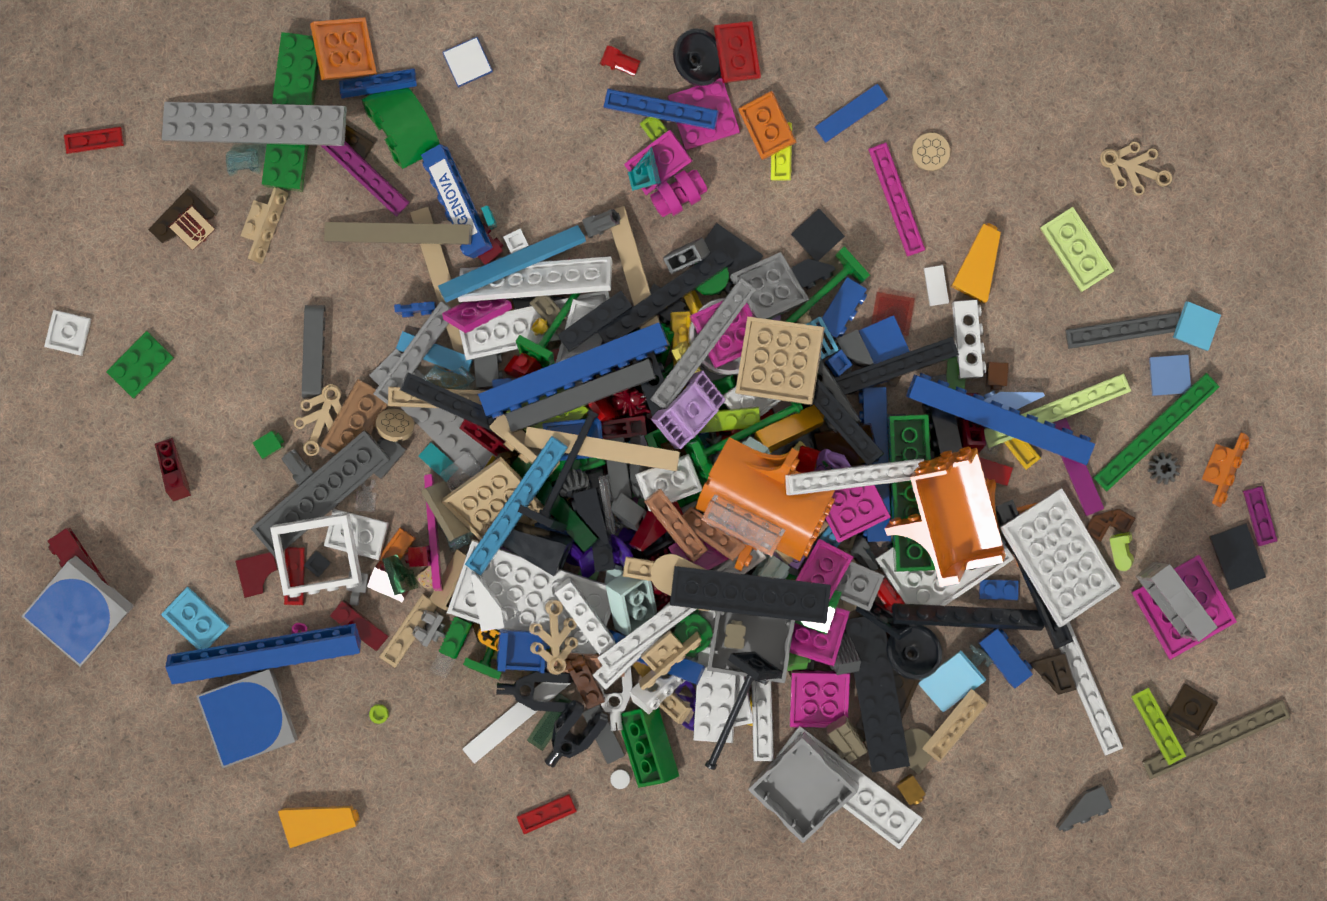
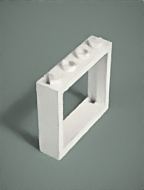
M349 512L276 524L270 528L284 596L298 597L303 592L316 594L321 589L334 591L338 590L339 586L345 585L346 588L358 586L357 583L362 581ZM342 524L352 577L290 587L280 534Z

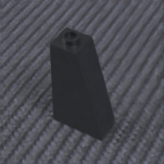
M517 522L502 546L555 576L563 569L574 539L568 535Z

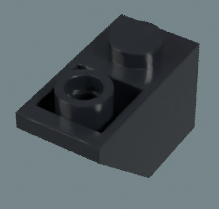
M806 259L793 266L791 270L801 287L809 290L817 285L815 281L821 278L824 281L832 277L835 267L812 259Z

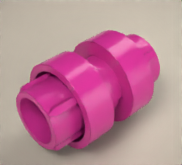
M693 169L688 173L683 170L674 176L676 182L669 185L665 181L656 186L657 191L650 195V199L661 217H665L670 213L672 216L679 214L683 211L681 205L687 201L692 206L702 200L700 196L706 193L708 189L697 170Z

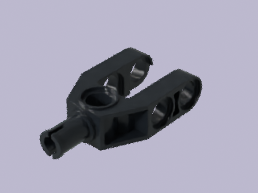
M535 671L517 679L514 684L497 682V688L503 689H497L496 695H514L516 701L534 711L563 712L570 703L556 702L554 700L544 702L533 698L535 691L534 682L573 683L574 681L570 673L554 675L548 671H544V673ZM523 685H528L531 688L529 695L521 693L520 688Z
M572 700L554 723L551 740L553 750L545 758V763L549 767L551 765L554 768L562 756L571 758L588 749L605 728L608 716L598 712L592 720L588 721V725L581 734L574 735L570 732V729L581 717L584 705L577 700Z

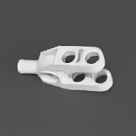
M631 667L625 672V677H622L623 692L621 693L613 692L606 694L604 693L603 686L597 681L606 699L601 706L605 712L610 714L611 731H616L615 722H617L618 730H623L621 712L625 710L631 696L629 691L633 688ZM611 696L619 698L620 703L618 706H611L609 704Z

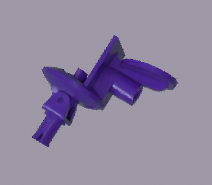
M623 527L618 536L611 533L614 563L623 568L626 556L633 557L632 551L635 548L631 547L630 543L637 532ZM574 541L566 562L574 566H580L582 576L589 578L596 572L592 546L584 552Z

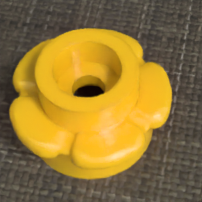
M539 317L533 323L531 330L535 332L534 335H543L548 329V325H546L547 320Z

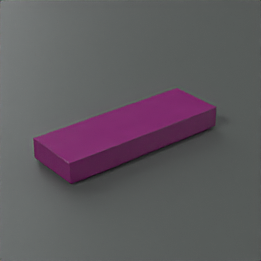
M1259 486L1244 490L1243 494L1258 546L1277 542L1263 487Z

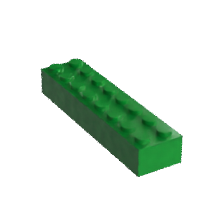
M281 32L272 104L314 105L319 65L313 36ZM267 144L262 185L268 188L277 187L284 190L303 192L309 145Z
M928 415L887 417L889 462L914 459L930 460ZM911 480L890 483L892 519H907L914 514L920 515ZM892 535L894 572L935 570L930 554L921 544L905 536Z

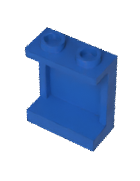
M499 629L497 671L505 672L506 669L540 671V673H544L545 668H547V662L539 654L532 653L530 646L534 642L541 643L544 646V650L550 649V646L538 635L531 634L530 631ZM538 645L535 647V651H538Z

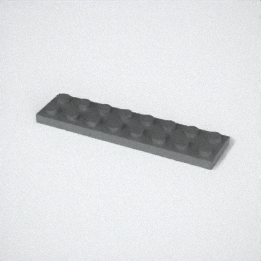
M364 430L250 529L276 558L270 529L273 525L324 517L385 465L390 458L372 436ZM309 529L280 534L283 551Z

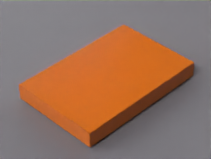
M773 91L738 108L762 160L797 143Z

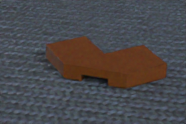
M1115 509L1092 516L1086 526V530L1092 538L1101 542L1109 526L1122 533H1127L1136 518L1121 509Z

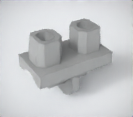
M424 610L421 620L428 624L425 629L416 626L412 635L425 647L428 646L431 640L437 642L439 636L445 638L447 634L443 632V629L446 625L441 623L444 617L436 610L434 612Z

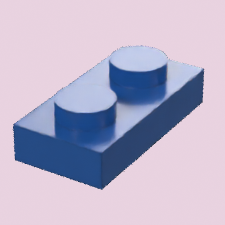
M982 580L979 582V599L1018 600L1019 581Z

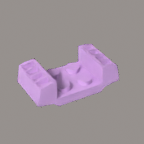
M699 371L692 375L686 384V388L667 409L658 410L651 420L674 448L682 449L719 411L720 406L726 399L705 375L704 371Z

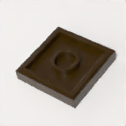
M1183 683L1165 717L1200 735L1218 702Z

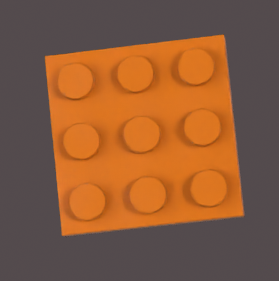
M365 17L314 21L310 23L321 80L377 74Z

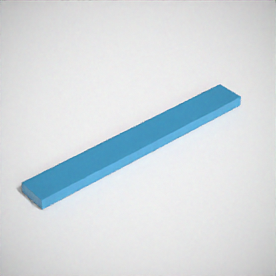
M576 225L438 285L439 291L445 302H449L586 242L585 236L579 226Z
M551 436L466 561L465 565L480 576L484 573L523 514L517 512L520 505L527 507L530 505L568 449V446L554 436Z

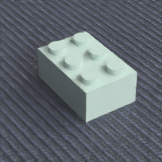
M622 573L606 585L614 627L624 635L628 636L657 614L651 581L624 577Z

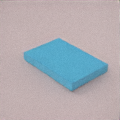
M186 587L161 614L197 650L209 648L229 627L189 587Z
M960 650L940 665L931 676L922 679L919 685L940 710L945 712L964 698L971 689L974 690L983 684L986 678Z

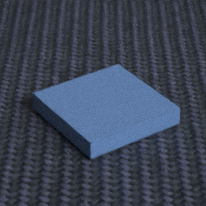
M1188 355L1149 358L1152 396L1183 394L1191 387Z

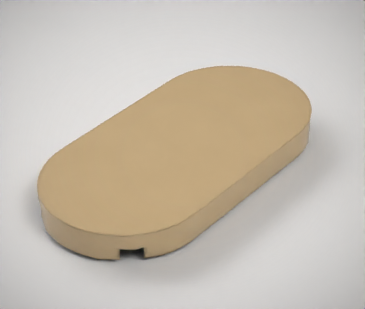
M667 554L659 557L653 563L651 579L658 590L671 596L674 566L707 569L676 554Z

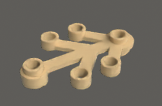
M1131 142L1127 147L1118 151L1114 149L1104 150L1100 155V162L1104 167L1110 168L1117 189H1123L1127 185V181L1121 176L1118 166L1125 168L1133 186L1132 192L1136 196L1142 195L1145 191L1136 173L1156 180V183L1162 187L1169 185L1172 181V175L1169 171L1163 170L1158 173L1139 165L1148 160H1155L1158 157V151L1154 148L1129 161L1121 159V157L1129 153H1137L1140 150L1138 142ZM1132 144H1135L1137 146L1136 151H1133L1131 149ZM1150 151L1155 152L1154 158L1149 156ZM1107 155L1113 157L1112 162L1106 160ZM1160 176H1165L1166 182H1161ZM1118 180H1122L1124 182V185L1122 187L1118 186ZM1141 187L1142 192L1136 193L1135 188Z
M334 384L326 385L320 395L309 400L303 399L300 402V407L304 411H309L312 406L324 402L320 410L304 417H296L293 420V425L297 429H302L306 424L317 420L310 439L303 445L304 452L309 456H314L319 452L317 441L324 423L328 430L333 423L329 413L331 404L336 414L341 409L339 403L341 391ZM330 390L334 391L332 397L328 396V391ZM304 402H309L308 408H303ZM302 420L303 424L301 426H297L296 421ZM309 444L314 445V448L311 451L307 449V446Z
M552 599L545 606L550 619V635L543 630L541 624L532 623L529 627L531 634L538 635L551 647V654L544 650V646L539 642L532 643L530 650L534 654H539L547 662V669L550 673L558 675L565 670V659L572 649H575L578 645L576 638L567 637L571 630L576 628L577 623L573 618H566L564 620V627L559 633L558 615L561 614L563 605L560 601ZM537 626L538 630L534 632V628ZM565 640V647L560 652L559 647ZM538 645L539 649L535 651V647Z

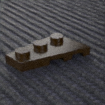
M187 188L148 230L161 243H165L178 236L170 228L174 223L184 232L199 225L187 212L191 207L205 220L216 216V214Z

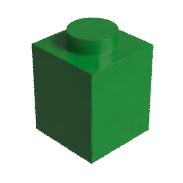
M270 431L252 444L260 457L267 459L283 449L282 443L285 441L279 432Z

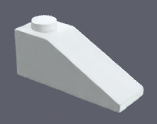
M472 571L471 577L481 631L504 628L505 621H508L506 610H502L501 603L479 574Z

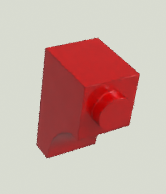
M521 353L520 356H513L504 371L510 376L520 378L542 369V366L535 358Z

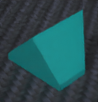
M652 146L636 166L628 172L632 191L661 184Z

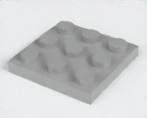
M781 252L739 270L730 276L734 285L740 278H743L756 288V291L747 301L755 318L770 320L803 305L809 300Z

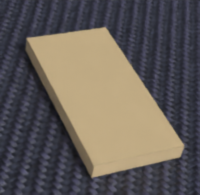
M971 689L922 749L938 762H941L988 703Z

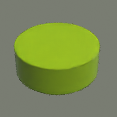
M382 704L373 706L369 712L371 721L376 724L384 723L389 716L387 707Z

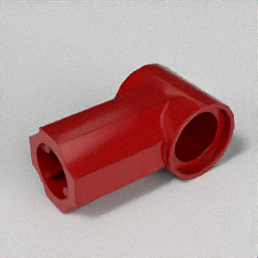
M607 45L599 64L604 67L607 65L611 67V70L617 69L634 77L641 61L623 54L621 50Z
M884 578L877 596L883 602V606L892 613L893 603L905 604V602Z

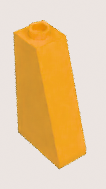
M990 223L981 225L950 286L983 304L987 303L1001 234V232L997 231L998 228Z
M812 405L800 411L799 414L795 413L757 431L753 439L766 446L769 452L772 453L822 426L824 415L815 405Z
M353 806L283 808L278 811L290 848L356 827L358 825L357 821L360 820L357 809L353 810Z

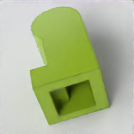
M1127 532L1112 535L1109 540L1116 568L1121 571H1127L1134 563V557L1130 553L1128 545L1132 541V534Z

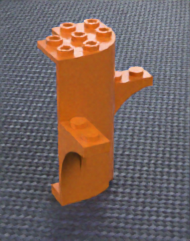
M729 437L719 454L700 493L696 509L721 521L730 529L734 537L746 546L738 555L735 569L742 571L744 566H749L753 558L750 554L753 550L757 551L761 542L798 561H801L803 555L808 556L814 541H816L823 522L835 501V498H833L835 490L786 495L785 475L800 473L796 471L800 461L797 459L799 451L792 448L786 454L771 455L754 450Z
M965 447L954 453L952 451H945L940 454V457L918 463L919 466L913 471L910 479L920 515L914 514L907 519H891L885 527L887 536L900 535L911 538L928 551L933 560L940 587L958 584L966 569L1003 563L1006 557L995 510V479L989 480L985 478L977 448Z

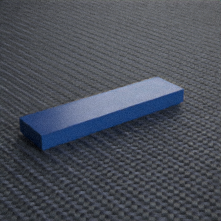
M415 68L340 80V95L342 99L417 86Z
M876 84L814 128L826 143L885 103L888 98L880 86Z

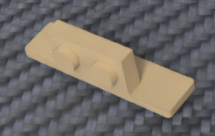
M274 187L268 205L253 201L241 233L242 237L254 241L248 259L260 264L263 263L286 203L288 192Z
M505 415L497 417L490 425V429L505 441L504 445L513 452L515 449L520 453L518 457L526 464L529 462L534 463L542 449L524 446L526 433L523 430L512 433ZM558 462L553 471L559 466L560 462Z
M669 630L641 654V658L652 670L639 681L640 688L644 690L652 687L657 678L661 675H666L670 671L671 666L676 662H681L685 658V654L690 650H695L702 641L698 632L694 633L682 644Z

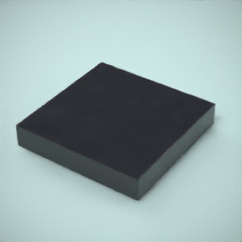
M820 209L814 212L791 234L815 261H819L845 237Z

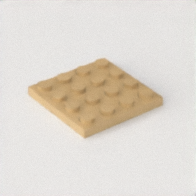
M747 317L735 393L813 405L825 328Z
M500 457L445 496L442 503L481 541L522 478ZM535 496L528 507L540 511V509L543 510L544 505ZM522 515L518 521L531 526L537 523V521L525 515Z

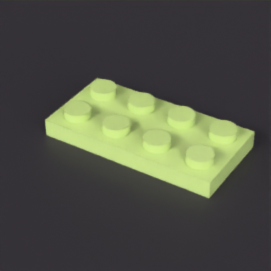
M1073 207L1040 227V230L1080 292H1083L1114 272V269Z

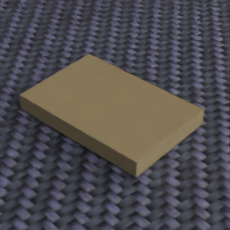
M445 481L429 486L421 491L449 541L471 532L442 503L443 498L451 493Z

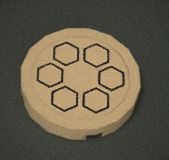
M926 133L916 139L912 148V157L916 165L921 169L927 171L939 170L947 163L950 157V147L943 136L937 133Z
M388 409L378 415L375 426L381 437L397 442L401 439L406 440L412 435L414 420L405 411Z

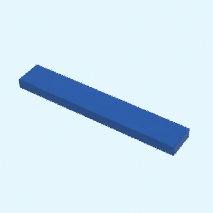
M608 88L603 106L606 109L715 130L719 111Z
M609 630L615 638V644H617L619 641L626 637L625 635ZM641 657L636 661L647 665ZM684 658L681 662H676L671 666L667 674L698 685L705 666Z

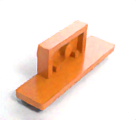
M1240 433L1234 450L1216 444L1203 474L1202 480L1218 486L1212 504L1221 508L1222 504L1226 502L1228 497L1227 491L1229 486H1232L1234 483L1236 469L1241 466L1243 452L1248 449L1250 441L1245 433Z

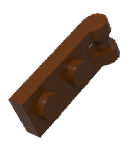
M581 654L574 660L569 659L565 661L566 669L570 673L587 709L604 703L606 699L596 679L592 676L593 672L585 656ZM581 666L582 669L577 671L575 667Z

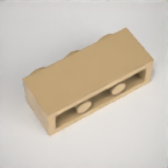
M456 550L442 575L443 591L434 590L429 599L446 611L448 610L467 556L466 553L460 550Z

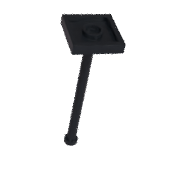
M589 409L587 411L588 416L543 510L540 509L538 511L520 505L517 511L551 529L565 532L567 525L550 517V511L595 417L598 418L599 414Z
M755 651L731 653L728 659L744 671L747 676L712 755L705 763V766L711 770H715L717 767V760L753 680L778 679L783 672Z

